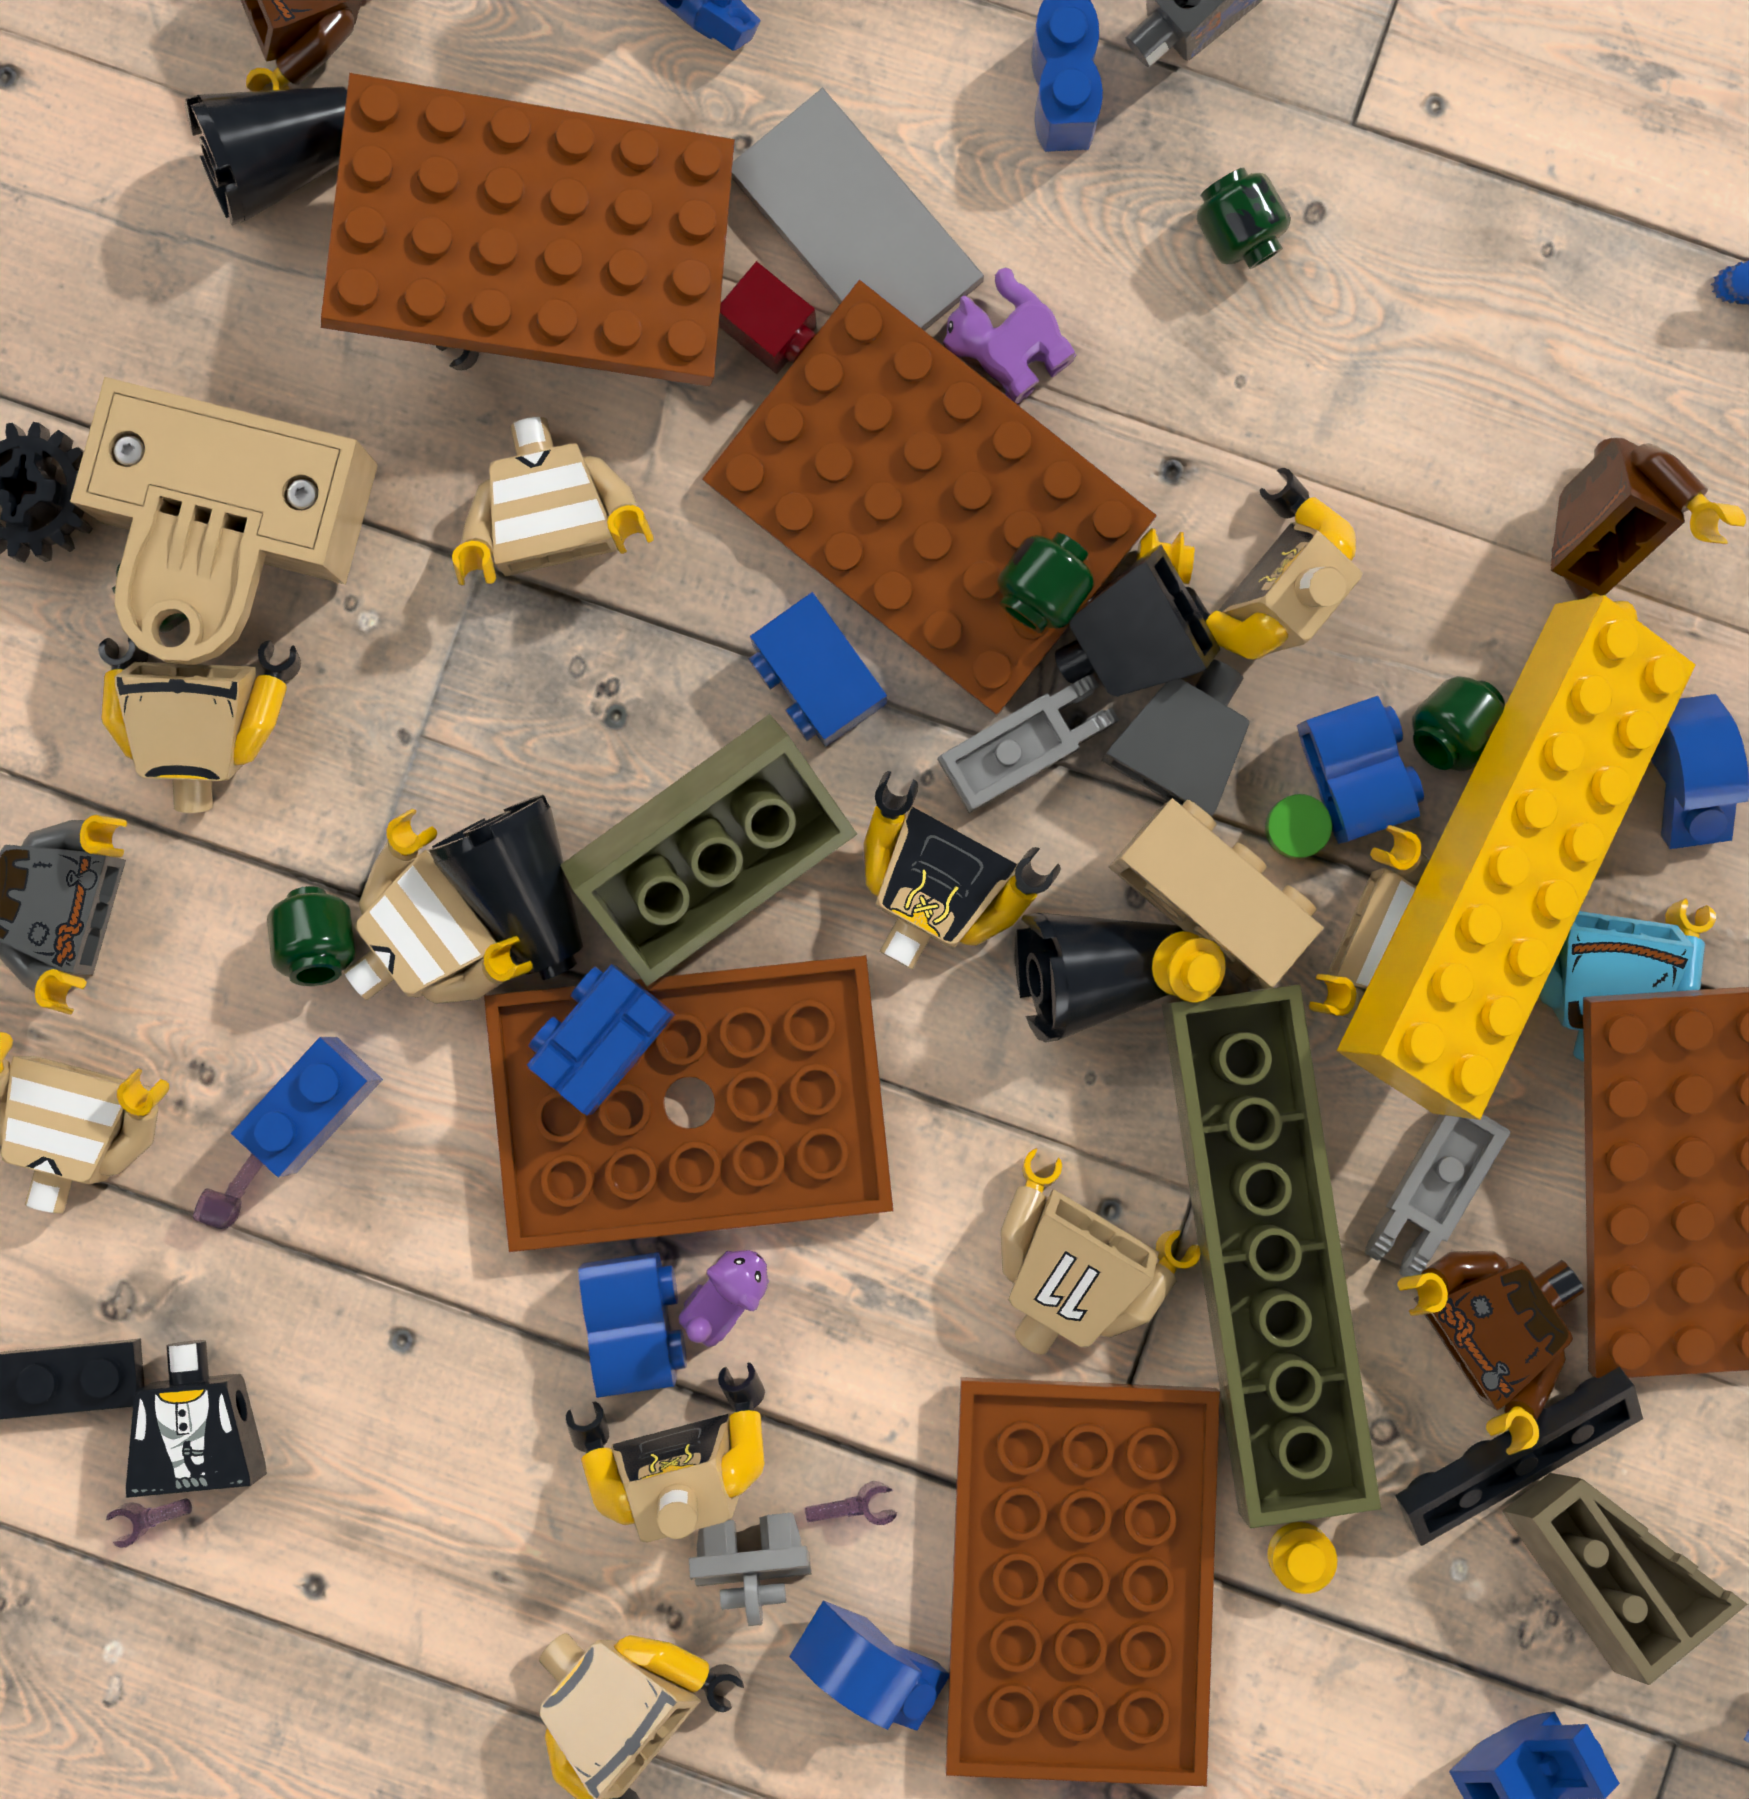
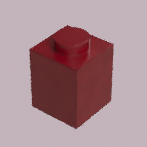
M757 261L720 304L719 327L776 374L780 372L788 361L793 364L816 335L813 332L817 328L815 308Z

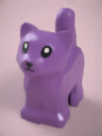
M1005 267L999 269L995 274V284L999 293L1015 306V310L999 327L993 328L988 315L974 304L970 298L962 296L960 297L959 307L948 318L947 335L943 345L957 357L977 359L987 374L1002 385L1006 391V396L1018 405L1035 390L1034 386L1039 382V379L1028 367L1030 363L1034 361L1045 362L1046 370L1051 377H1054L1074 361L1076 353L1068 340L1061 335L1053 312L1025 285L1018 283L1014 278L1012 270Z
M726 1251L715 1265L708 1268L707 1275L709 1280L704 1285H698L684 1302V1309L678 1318L679 1323L686 1330L687 1336L691 1341L702 1343L707 1347L716 1346L733 1328L745 1309L748 1311L757 1310L759 1301L767 1290L769 1279L766 1262L763 1257L754 1251Z

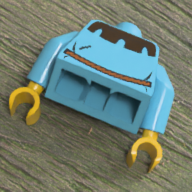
M1687 898L1673 903L1668 908L1665 914V923L1578 912L1539 995L1540 1000L1553 1009L1562 1026L1578 1030L1573 1055L1577 1059L1584 1062L1583 997L1700 990L1705 942L1699 937L1701 933L1712 928L1716 921V913L1710 906L1706 905L1697 909L1694 925L1688 921L1686 916Z

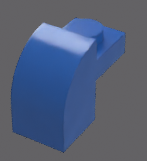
M1716 694L1681 698L1651 758L1652 763L1666 783L1661 836L1669 849L1732 841L1737 803L1748 802L1749 799L1748 765L1742 737L1732 715Z
M824 1600L789 1656L825 1693L860 1717L887 1730L894 1722L917 1731L949 1679V1673L937 1661L894 1645L867 1617Z
M1555 1711L1526 1717L1489 1736L1477 1744L1449 1771L1463 1799H1606L1620 1784L1604 1755L1601 1745L1595 1739L1588 1724L1562 1725Z

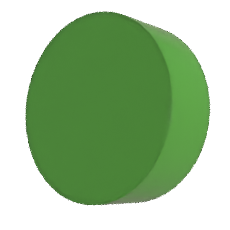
M1305 794L1291 795L1277 802L1269 811L1265 822V833L1269 844L1280 855L1291 859H1302L1318 853L1327 844L1332 832V820L1327 808L1318 799Z

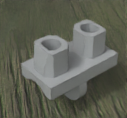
M793 1513L759 1517L762 1550L738 1553L736 1523L734 1520L699 1529L697 1557L689 1558L690 1579H695L697 1587L744 1582V1587L720 1590L721 1609L746 1607L748 1625H762V1605L786 1603L785 1583L760 1585V1580L812 1575L810 1554L807 1547L802 1546Z

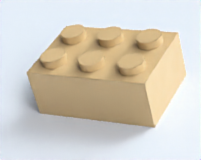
M1173 798L1170 799L1151 816L1109 865V868L1170 921L1181 927L1183 931L1194 933L1199 937L1215 942L1224 954L1226 968L1251 990L1273 988L1323 930L1324 927L1312 917L1317 908L1295 888L1286 885L1281 891L1263 876L1262 873L1267 868L1266 864L1246 846L1236 842L1231 848L1216 836L1212 830L1216 827L1217 823L1197 804L1186 800L1181 806Z

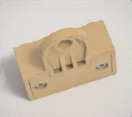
M104 377L70 502L103 524L129 530L116 579L114 602L122 630L139 649L169 664L196 665L219 657L239 639L250 617L264 564L346 585L378 464L355 439ZM175 613L185 614L190 623V633L187 639L176 647H165L159 637V627L162 621Z

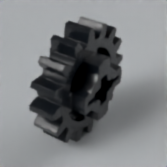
M13 422L7 423L5 430L6 439L0 441V505L2 507L0 519L6 522V527L0 523V554L7 549L9 557L18 562L25 563L29 557L30 550H32L33 554L44 562L52 561V545L58 544L71 552L75 549V545L70 534L75 529L90 534L93 529L83 519L85 511L70 502L84 451L79 447L72 449L74 440L60 430H57L50 437V430L39 422L31 424L27 436L23 429ZM52 457L56 459L63 469L67 485L60 484L56 480L57 467L51 463ZM37 485L35 494H24L21 499L23 491H34Z

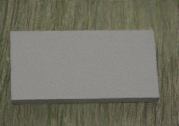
M823 87L733 161L731 178L839 304L860 279L925 331L959 303L960 297L967 296L983 283V273Z

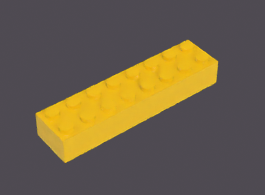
M1601 595L1554 605L1504 707L1503 713L1493 729L1336 1050L1433 1114L1476 1120L1481 1119L1696 664L1607 596Z

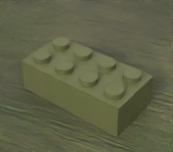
M769 714L561 864V867L573 892L643 982L649 986L855 837L857 832L792 739Z

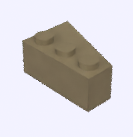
M1549 1473L1502 1510L1612 1670L1617 1674L1650 1685L1748 1605L1733 1592L1723 1589L1697 1569L1698 1566L1684 1555L1674 1552L1649 1533V1529L1584 1479Z

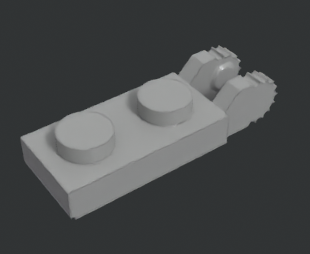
M1092 674L1071 684L1051 697L1046 693L937 758L969 814L1078 751L1080 748L1079 744L1091 739L1119 721L1113 708L1106 711L1101 710L1086 719L1085 723L1070 731L1059 713L1060 710L1069 705L1085 700L1099 687Z
M1484 1114L1480 1120L1439 1115L1386 1205L1389 1211L1380 1219L1365 1247V1254L1377 1261L1381 1260L1391 1250L1402 1227L1409 1220L1424 1229V1231L1414 1240L1412 1246L1403 1257L1399 1273L1403 1277L1421 1274L1427 1267L1441 1241H1448L1511 1131Z

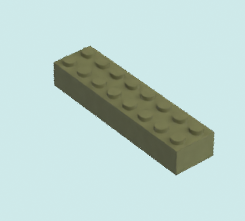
M1301 985L1209 997L1200 1002L1180 1001L1162 1004L1197 1242L1201 1253L1200 1261L1238 1513L1250 1528L1380 1510V1497Z

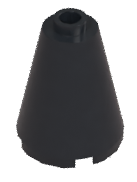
M343 86L200 94L185 99V109L192 135L195 136L203 133V136L199 137L203 153L200 156L203 167L222 212L226 218H230L232 226L247 221L339 165L347 90Z
M542 794L505 808L502 814L488 820L483 818L433 845L429 852L435 865L498 942L515 936L519 937L520 942L511 946L510 956L517 965L528 961L532 962V970L525 973V975L539 972L542 980H547L568 971L577 964L573 955L583 948L569 883L561 867L564 861L552 809Z
M1049 913L1026 914L1021 918L1029 927L1016 930L1015 969L1020 998L1032 996L1037 1015L1026 1016V1019L1038 1040L1045 1043L1061 1040L1170 995L1161 990L1156 984L1152 973V962L1161 942L1171 934L1183 931L1178 925Z

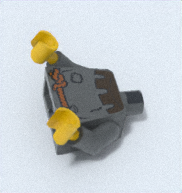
M100 815L89 816L86 820H69L30 832L24 839L22 846L4 845L0 851V959L24 986L35 993L36 1002L41 1007L71 1015L74 1009L67 1006V993L72 986L84 989L87 983L85 979L71 974H94L126 860L120 858L123 857L124 849L113 847L112 836L115 829L119 826L127 827V820Z

